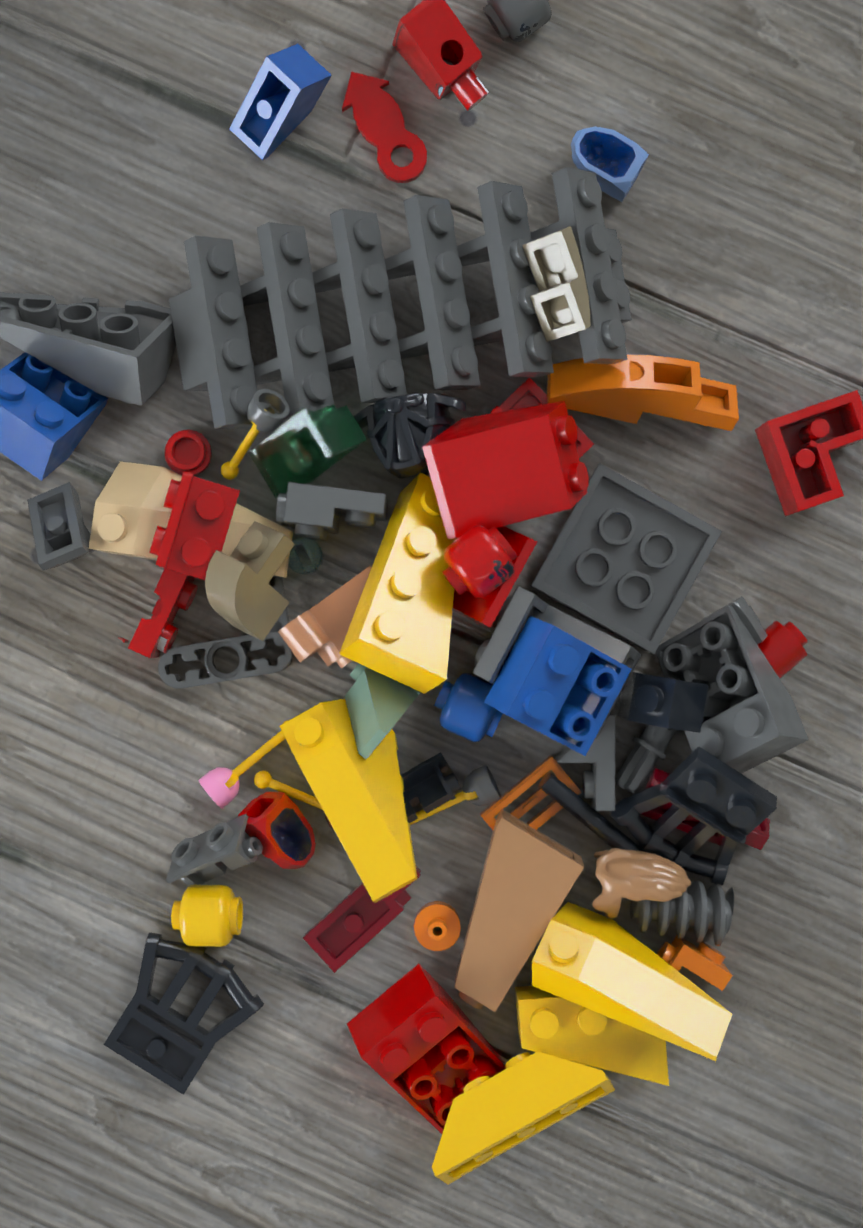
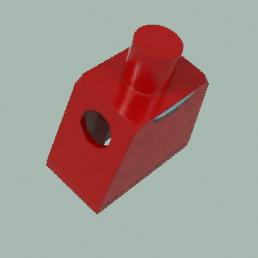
M423 0L399 20L392 45L437 99L441 100L452 91L465 109L469 111L489 94L488 90L474 73L483 57L481 51L445 0ZM443 60H448V61H450L453 65H449V64L445 63Z

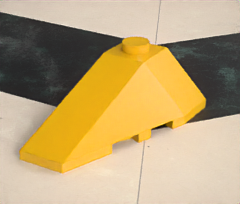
M345 699L321 702L280 725L299 767L373 902L376 903L417 880L410 825L407 822L403 796V778L400 775L397 756V738L393 728L371 755L364 759L358 754Z
M567 902L550 920L532 959V986L716 1061L732 1018V1013L614 920Z

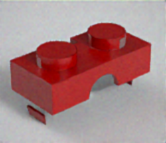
M164 569L154 590V593L160 599L157 600L151 613L153 615L151 619L141 618L128 649L148 658H158L161 651L167 653L178 633V628L173 626L174 618L179 608L185 611L188 610L196 595L198 585L193 584L195 577ZM118 637L124 643L129 642V640H126L122 637Z

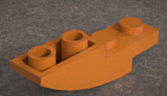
M627 355L628 360L619 363L591 364L584 363L583 358L553 364L554 373L548 374L547 404L565 401L567 409L633 424H637L642 413L647 412L727 431H732L739 420L736 385L701 378L700 362L653 355Z

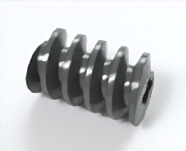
M694 881L688 890L686 889L683 892L682 896L670 901L631 900L630 917L631 919L633 917L638 918L641 933H646L651 921H657L659 936L664 937L670 924H674L677 938L683 940L688 928L691 927L694 928L696 942L702 943L707 931H712L715 946H721L732 921L734 891L731 887L724 895L722 887L713 884L706 892L702 882Z

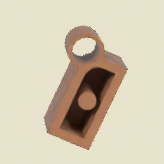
M371 566L278 631L300 663L318 652L328 667L337 662L342 669L353 661L339 653L371 571Z

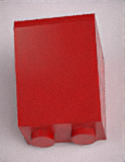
M565 401L462 418L422 446L447 539L459 538L476 525L483 526L489 530L493 526L498 528L568 510L587 494L589 484L588 471L585 464L579 460L575 444L577 441V426L574 418L568 415Z

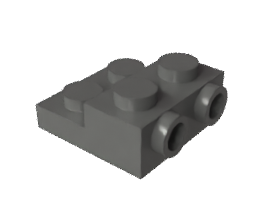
M288 482L287 494L279 493L276 522H281V526L295 529L294 534L299 535V538L327 541V533H339L341 516H344L345 521H348L347 525L375 528L376 521L386 522L388 500L386 494Z

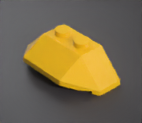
M539 1051L532 1055L529 1052H525L513 1057L505 1064V1070L491 1078L489 1076H482L472 1080L463 1088L465 1093L453 1099L431 1167L435 1177L447 1185L451 1184L484 1163L597 1099L615 1091L610 1079L603 1070Z

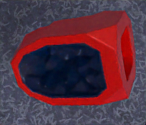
M265 792L253 799L238 814V817L244 814L248 816L245 832L250 837H257L260 840L263 848L262 854L265 858H270L283 869L303 868L314 855L316 843L313 828L298 806L284 792Z

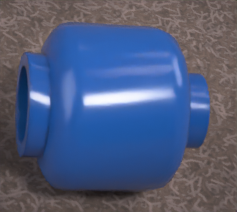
M470 673L461 674L454 684L445 681L434 704L435 707L442 709L439 718L441 727L472 742H479L485 735L492 738L503 715L502 712L484 702L493 684Z

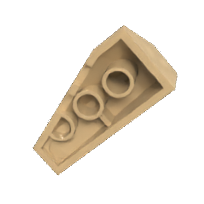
M120 461L95 501L88 549L157 560V555L149 553L157 526L167 528L172 509L163 507L171 479L181 482L182 476L165 467ZM236 503L221 553L231 556L241 538L247 533L254 521L285 534L291 541L293 531ZM290 552L274 576L287 577Z

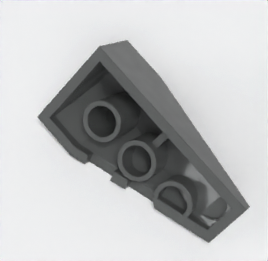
M0 292V338L98 394L115 398L128 404L142 406L165 382L176 347L170 308L143 301L126 300L125 308L100 307L99 298L84 297L82 303L56 304V299L52 295Z

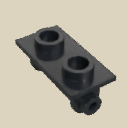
M441 752L401 775L404 785L403 796L407 822L411 823L418 819L413 809L414 807L421 804L427 814L444 803L456 799L454 794L462 790L456 776Z

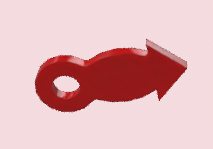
M351 71L342 112L350 107L353 108L354 121L358 130L367 142L377 148V163L380 171L387 179L396 183H408L416 180L423 173L427 165V150L424 142L417 135L405 129L404 117L399 105L389 93L382 89L389 85V81ZM405 147L412 152L413 160L409 165L399 167L392 162L391 155L397 148Z

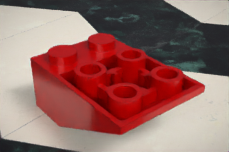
M419 963L347 1023L360 1057L441 1134L443 1133L453 1099L465 1093L463 1088L476 1078L482 1076H489L491 1078L506 1069V1063L449 994Z

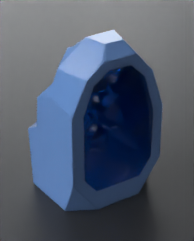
M596 126L577 131L571 142L572 159L577 168L595 172L601 191L621 202L628 194L649 156L637 143L617 131Z

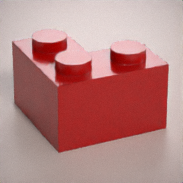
M858 390L766 421L755 429L785 517L844 496L829 452L863 440V404Z

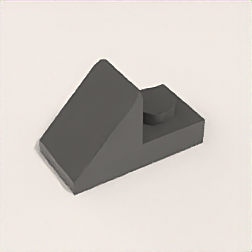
M70 482L27 500L38 565L43 571L61 566L96 551L88 549L91 533L84 525L79 496Z
M610 714L597 739H594L586 756L566 746L554 758L559 763H591V770L583 771L582 789L583 798L591 799V806L596 811H615V715Z

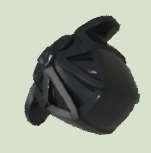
M413 393L378 400L375 404L361 410L350 420L349 428L351 433H356L368 425L367 437L371 440L374 452L386 471L400 479L416 477L420 472L429 475L422 446L455 424V420L450 416L449 408L453 407L466 411V403L459 398L441 393Z

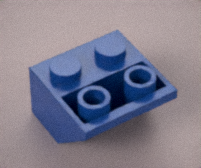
M24 352L0 370V452L42 481L70 457L105 407L108 398Z
M529 616L484 702L505 715L586 756L631 668L558 627Z

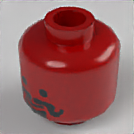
M476 525L446 547L444 558L449 567L442 573L459 595L468 590L474 597L482 599L513 576L515 568L512 561L517 558V555L496 527L493 526L487 530L483 526Z

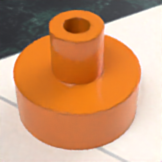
M433 901L419 909L414 920V933L418 942L423 947L432 951H443L453 946L459 938L461 931L460 918L457 911L451 905L442 901ZM435 927L441 928L438 931L434 930Z

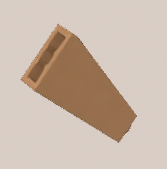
M502 809L496 818L458 962L454 988L459 990L458 995L466 1003L477 1009H482L485 1006L496 1012L547 929L550 920L555 916L584 868L580 855Z

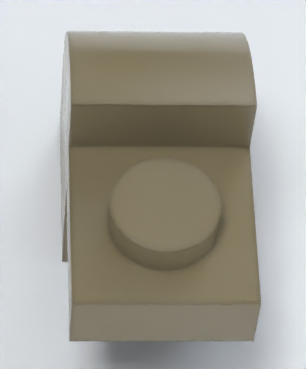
M254 521L247 533L241 538L231 556L217 550L212 556L205 579L206 595L211 607L231 625L263 642L289 604V601L268 583L295 543L285 534Z

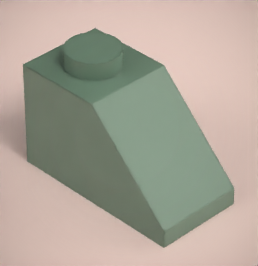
M358 663L350 673V676L356 682L346 693L345 700L358 754L367 759L421 692Z

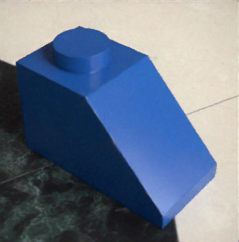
M299 44L266 56L229 129L262 160L268 158L313 110L332 75Z

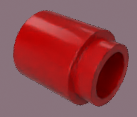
M774 621L765 629L768 636L763 642L757 644L780 679L808 655L803 647L808 643V640L790 621L784 626L780 622Z

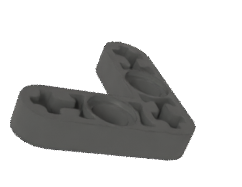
M273 576L275 581L273 588L286 599L282 577ZM287 607L263 642L247 634L178 646L167 650V653L161 656L158 663V672L161 679L170 687L188 688L285 670L294 658L293 652L278 633L281 628L290 622ZM271 638L274 639L276 646H284L285 655L278 657L277 665L271 666L268 658L252 660L256 667L255 670H247L249 656L243 645L244 642H252L251 651L267 648V640ZM224 646L234 648L239 655V665L231 673L219 671L214 663L216 652ZM198 650H206L204 664L210 675L209 678H202L203 669L186 672V680L180 681L178 674L170 673L169 665L176 663V655L182 654V659L187 662L202 660Z

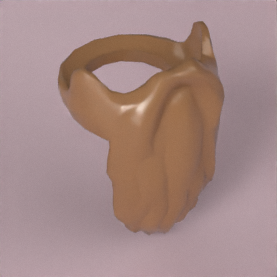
M618 848L594 853V857L597 858L596 877L600 881L603 890L601 895L593 900L592 906L596 910L605 912L606 918L609 919L617 917L622 898L633 901L652 900L666 902L682 896L687 887L691 885V881L682 867L659 855Z

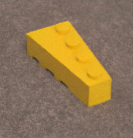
M421 472L399 494L339 654L425 694L447 680L454 588L442 572L449 567L444 558V551L447 546L458 538L447 539L431 477Z

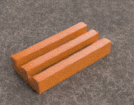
M550 755L501 796L502 799L492 803L481 812L480 816L493 830L496 822L494 817L501 809L503 810L550 770L577 795L582 792ZM539 788L510 814L518 819L521 818L548 794ZM554 800L526 824L537 830L563 807Z

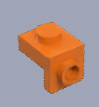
M676 935L671 944L665 942L657 952L659 957L677 971L683 966L721 991L725 989L733 976L725 964L722 963L726 957L703 941L697 947L684 938L683 940L678 939Z

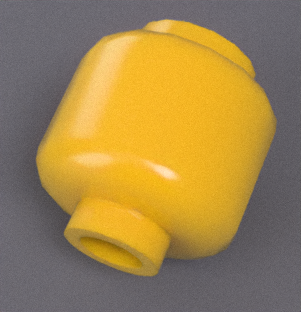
M190 885L185 890L182 900L174 901L171 913L172 928L180 930L181 937L188 946H227L230 944L233 936L240 935L242 930V898L235 897L232 888L226 885Z

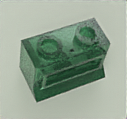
M332 404L314 412L303 407L248 452L274 497L277 498L279 493L287 494L288 482L310 484L364 443L367 438L347 405L336 408Z

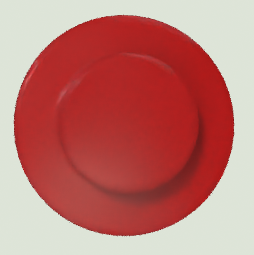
M187 429L176 432L169 438L165 446L166 462L179 475H183L184 471L193 473V476L202 473L209 466L212 458V449L209 441L195 430Z

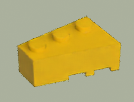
M534 986L515 987L518 1034L522 1049L543 1052L569 1061L669 1086L665 1040Z

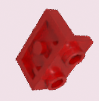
M186 471L183 472L181 482L171 479L163 506L172 509L167 528L157 526L149 552L158 556L156 566L205 580L210 560L215 551L222 552L240 490L195 477L193 473Z

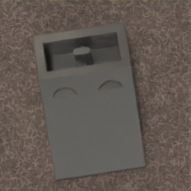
M726 606L658 646L656 655L665 678L709 685L701 732L685 731L692 752L699 746L742 774L809 740L791 695L732 606Z

